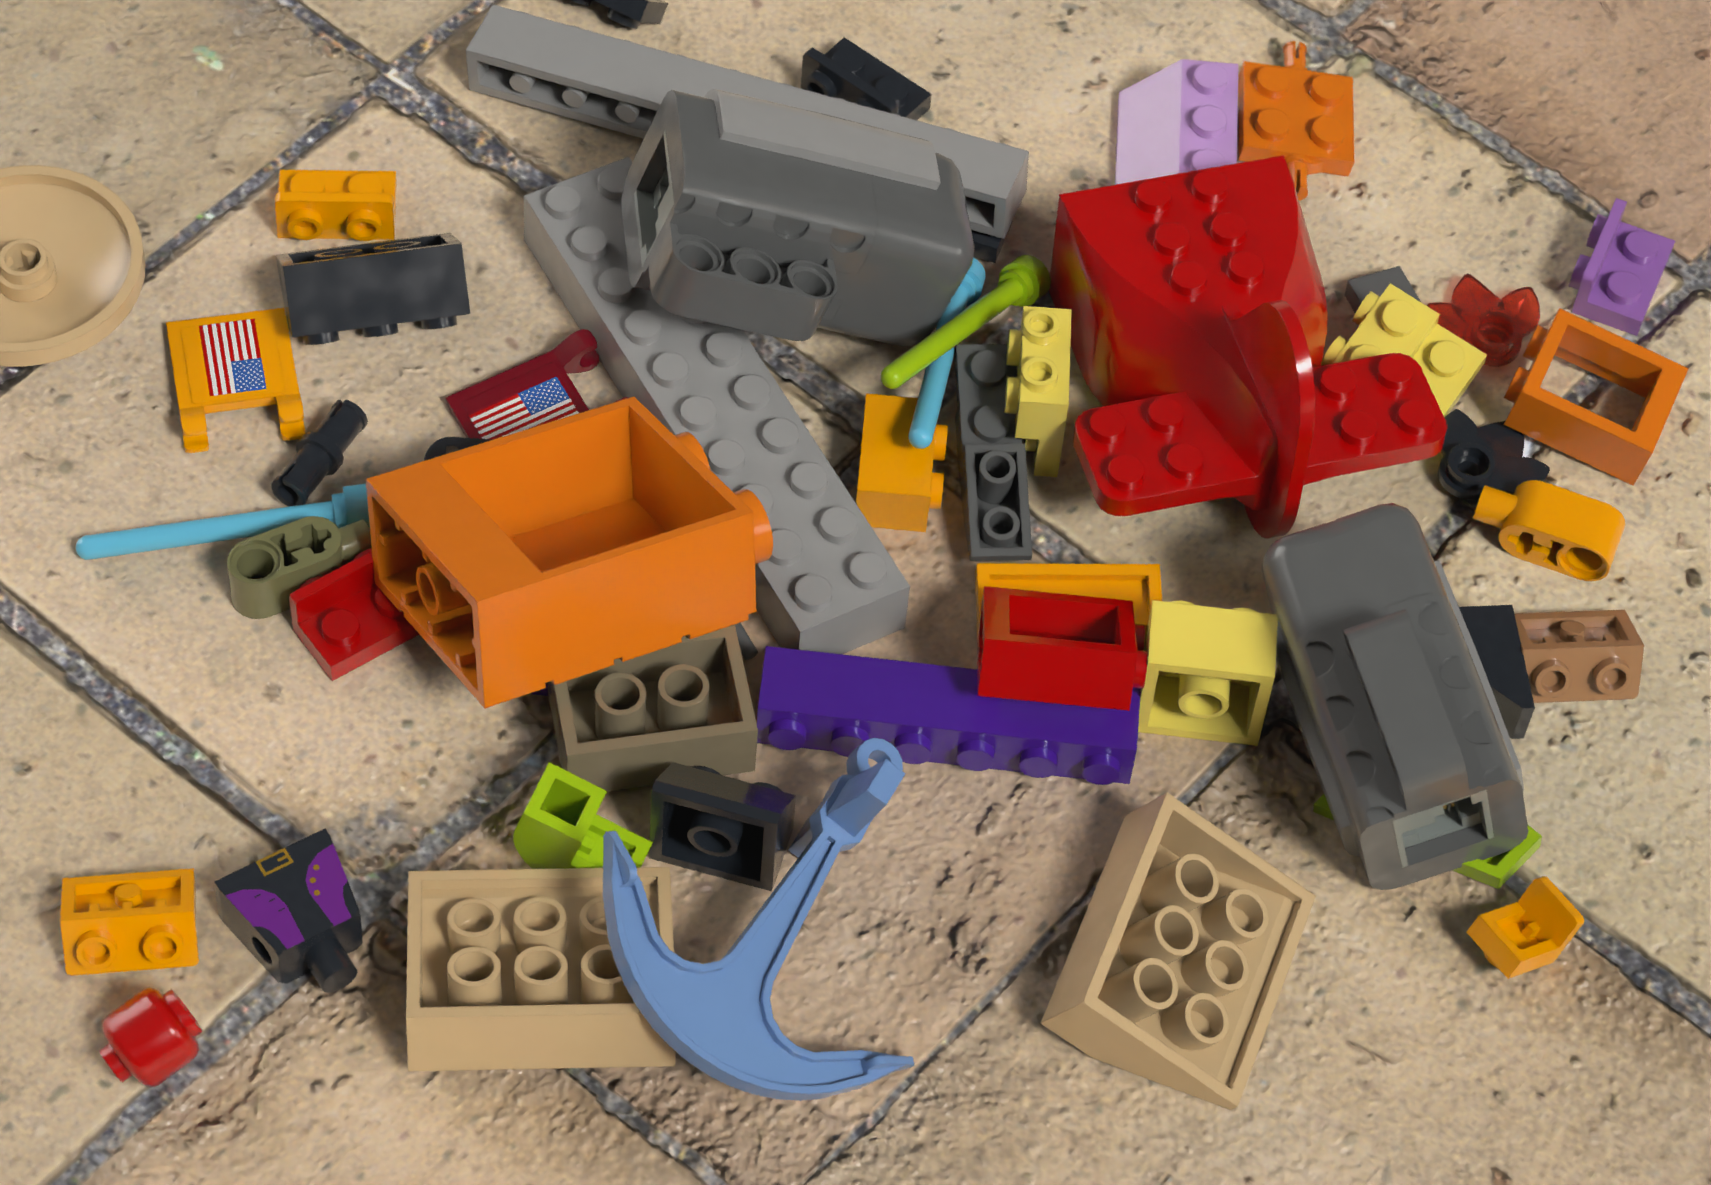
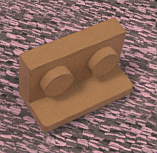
M1625 610L1515 614L1521 641L1520 645L1524 655L1534 703L1635 699L1638 696L1644 644Z

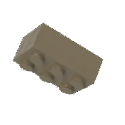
M735 625L693 639L683 636L681 643L622 662L619 658L615 659L613 666L556 685L551 681L547 682L548 697L562 769L606 791L654 785L655 780L673 762L689 767H709L719 772L722 776L755 771L758 728Z

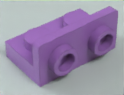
M1616 198L1609 216L1597 214L1586 243L1587 247L1594 249L1592 256L1588 257L1580 254L1572 273L1569 287L1577 289L1578 293L1571 313L1637 336L1670 258L1675 240L1621 222L1627 201Z

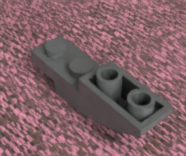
M957 344L954 353L957 412L955 417L957 455L964 526L970 561H1018L1032 559L1025 444H1022L1021 438H1015L1016 414L1005 413L1007 377H1017V366L1007 365L1008 344Z

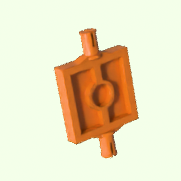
M1291 41L1283 46V67L1243 61L1238 75V161L1247 162L1284 155L1298 199L1301 201L1308 196L1307 175L1316 173L1348 177L1354 165L1353 77L1307 70L1306 45L1299 42L1296 49V41Z

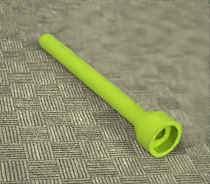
M1022 255L1017 257L1001 270L996 288L887 365L881 372L882 384L889 389L900 387L1009 306L1024 307L1035 303L1050 288L1051 278L1047 267L1034 256Z

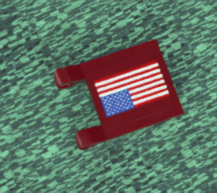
M578 330L569 335L553 350L445 397L446 405L466 438L493 440L588 411L589 408L568 374L587 372L598 366L600 361L599 355L596 352L598 348L597 340L589 330ZM624 397V398H621V399H619V400H617V401H621V400L627 399V398H629V397Z

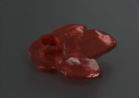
M1465 274L1458 282L1453 291L1451 303L1433 302L1427 304L1429 308L1440 314L1437 324L1487 354L1484 365L1491 367L1505 366L1513 362L1520 353L1522 338L1536 329L1540 319V305L1531 287L1516 289L1500 300L1498 296L1471 274Z

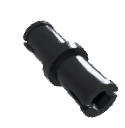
M341 399L337 400L316 430L306 432L296 444L297 454L282 473L271 483L273 494L278 500L289 507L307 503L309 496L323 478L333 475L340 468L344 460V451L359 432L367 426L368 419L364 411L357 404L349 400H344V402Z

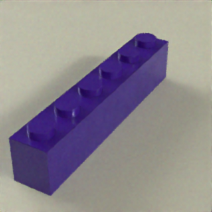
M766 646L757 712V743L770 744L782 750L806 748L833 751L841 756L849 757V754L864 741L879 738L890 742L898 750L902 762L908 764L932 762L960 765L971 771L996 769L1022 772L1034 778L1059 776L1085 779L1097 785L1112 783L1130 784L1137 752L1141 689L1133 688L1130 711L978 696L977 669Z

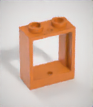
M1559 308L1548 329L1537 325L1525 349L1523 357L1531 360L1532 363L1529 370L1518 367L1504 395V399L1513 402L1504 425L1628 484L1634 485L1655 449L1689 368ZM1554 355L1645 397L1632 430L1540 388Z

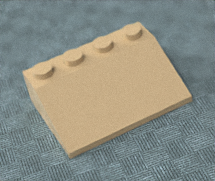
M1165 793L1124 817L1041 1024L1093 1059L1228 1110L1237 1108L1316 896L1169 793Z
M637 867V874L643 884L658 935L667 947L674 952L670 867ZM603 868L408 871L406 988L408 1071L675 1066L676 1051L660 1037L637 1008L615 964L606 927L602 895Z

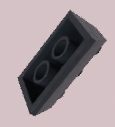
M451 233L276 255L288 329L292 337L303 336L305 345L336 342L340 340L339 331L362 328L363 337L392 335L399 332L398 323L421 321L422 329L452 327L457 325L456 316L471 314L462 243Z

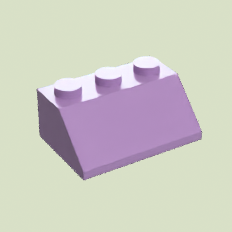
M1181 59L1120 91L1117 114L1115 185L1236 164L1238 64Z

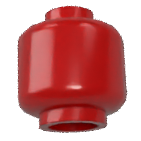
M147 987L104 1018L102 1029L108 1044L100 1049L99 1053L122 1083L131 1076H134L142 1085L156 1087L198 1055L199 1047L195 1037L202 1033L203 1030L173 989L162 994L153 987Z

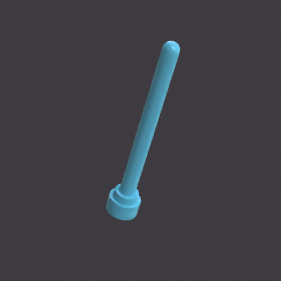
M974 257L970 269L937 323L936 330L964 311L966 306L974 303L981 296L986 274L983 265ZM956 346L925 369L908 435L910 444L917 449L928 447L933 440Z
M366 483L343 486V493L331 494L332 501L86 535L79 538L75 548L79 557L85 560L253 537L310 516L326 518L332 521L338 528L363 519L370 529Z

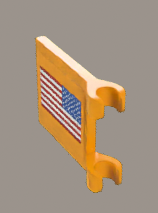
M285 307L166 322L186 453L209 450L205 414L277 405L282 440L302 438L305 434L304 411L298 387Z

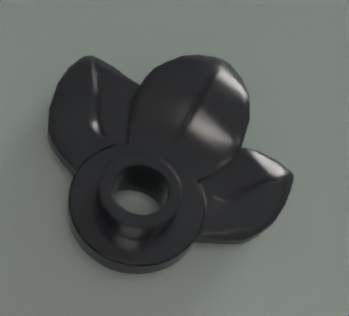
M1459 409L1453 410L1445 417L1447 431L1441 450L1443 457L1438 468V478L1441 485L1452 495L1462 499L1476 500L1480 498L1484 485L1514 495L1518 485L1525 481L1537 480L1544 482L1546 480L1550 467L1538 460L1522 457L1524 434L1505 426V421L1477 428L1476 424Z

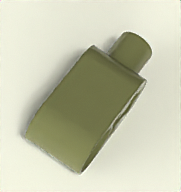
M310 516L237 543L230 550L227 557L233 607L241 615L252 619H264L289 610L290 594L298 590L306 581L317 576L323 577L351 562L359 553L372 548L370 529L367 523L362 519L338 528L332 521L326 518ZM262 577V579H256V580H254V579H252V578Z

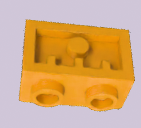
M280 170L279 188L275 194L277 237L297 238L300 240H395L396 171Z
M194 868L62 878L60 926L66 973L70 976L197 965L199 962L196 931Z

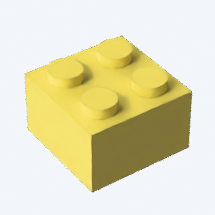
M1152 600L1143 651H1147L1148 658L1144 689H1141L1138 732L1258 746L1275 679L1278 626L1276 614L1260 613L1250 608L1225 609L1199 606L1182 600L1171 602Z

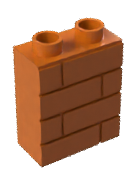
M635 397L366 479L375 584L399 612L404 611L406 620L484 708L546 688L545 683L549 681L556 685L613 666L614 660L618 658L625 662L681 643L683 636L693 639L747 621L748 615L756 612L755 564L769 560L773 551L771 525L766 511L757 496L748 489L733 492L711 471L702 446L691 433L682 432L674 435Z

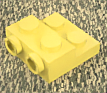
M1390 283L1381 296L1371 291L1365 297L1353 317V322L1358 324L1359 327L1349 341L1341 336H1338L1333 341L1322 359L1321 366L1388 353L1409 355L1421 366L1445 418L1484 365L1487 354L1437 324L1440 316L1439 313Z
M1024 306L1020 330L1009 329L1007 365L1018 366L1017 377H1007L1005 413L1016 414L1015 438L1024 439L1026 451L1034 452V476L1058 477L1069 407L1072 309Z

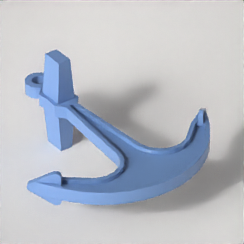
M872 738L866 740L849 754L846 762L847 775H841L831 783L822 802L806 820L788 849L798 859L720 961L706 964L687 961L667 947L658 935L635 863L616 831L604 833L602 895L606 927L614 961L625 987L651 1027L673 1050L710 1077L733 1088L773 1099L815 1100L860 1089L896 1071L915 1066L914 1059L910 1056H898L865 1050L812 1052L798 1047L781 1032L773 1018L770 1002L773 982L838 853L850 850L861 842L869 824L887 805L906 774L902 771V758L898 750L884 739ZM868 758L875 760L878 764L870 767Z

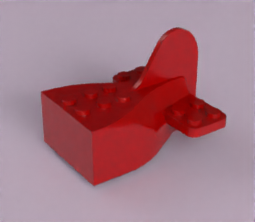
M1284 155L1059 194L1050 270L1051 284L1048 291L1055 308L1072 309L1071 348L1088 387L1103 405L1102 407L1086 410L1077 417L1073 436L1074 448L1094 499L1101 510L1117 517L1131 516L1214 499L1234 497L1244 504L1248 518L1255 531L1261 537L1269 539L1284 536L1291 530L1298 513L1303 485L1335 476L1428 459L1436 456L1442 450L1447 431L1446 420L1421 366L1415 359L1401 353H1388L1321 366L1327 335L1328 313L1326 294L1295 185Z

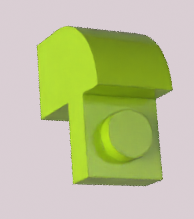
M550 762L513 833V842L517 852L532 869L603 868V837L607 831L617 832L636 867H641L653 842L597 815L596 813L607 791Z

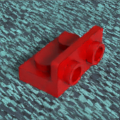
M372 548L359 553L351 562L323 577L317 576L309 579L289 596L294 633L332 681L420 635L406 620L404 611L399 612L375 584Z

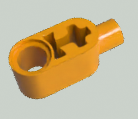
M1537 480L1525 481L1519 484L1514 495L1484 485L1473 516L1474 520L1501 529L1499 542L1503 549L1512 556L1583 581H1598L1608 575L1626 525L1623 515L1615 507Z

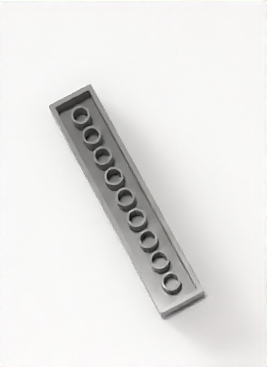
M629 157L623 158L524 195V241L580 330L587 329L594 335L598 344L596 352L599 355V360L622 397H635L674 435L682 432L691 433L702 446L711 471L733 492L742 489L752 491L763 505L771 525L773 551L769 560L755 564L756 610L780 648L844 654L904 629L910 585L743 330L672 314L659 306L654 300L651 291L635 288L630 284L622 216V194L626 176L632 164Z

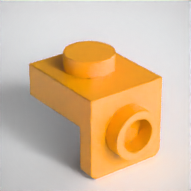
M1542 876L1532 881L1517 902L1480 914L1466 933L1482 949L1488 962L1499 969L1507 979L1554 963L1583 925L1584 917L1548 877Z

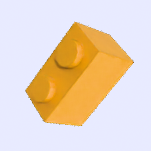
M866 393L856 504L871 527L926 532L929 509L941 510L944 473H934L932 470L933 460H945L948 425L936 424L933 440L928 447L924 449L913 447L909 442L908 435L918 398Z

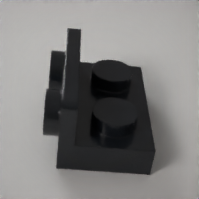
M845 37L826 54H822L815 48H810L803 54L800 89L843 99L884 112L898 114L913 120H918L930 109L932 95L930 92Z

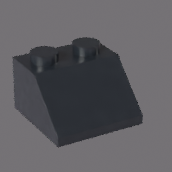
M673 762L655 780L651 790L650 841L653 843L649 849V859L772 892L793 831L796 795L783 792L778 787L769 783L757 782L752 784L722 776L719 772L709 767H689Z

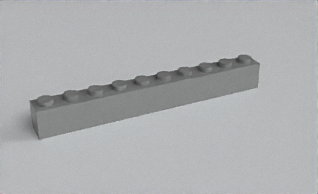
M492 5L466 49L469 90L643 139L668 91L676 90L705 97L708 91L717 89L819 112L932 142L935 153L953 160L960 171L971 230L1002 239L1005 238L1027 191L1029 151L851 103L843 99L793 87L789 84H782L745 74L734 69H727L694 60L683 55L650 48L628 40H621L588 31L577 26L555 22L525 12Z

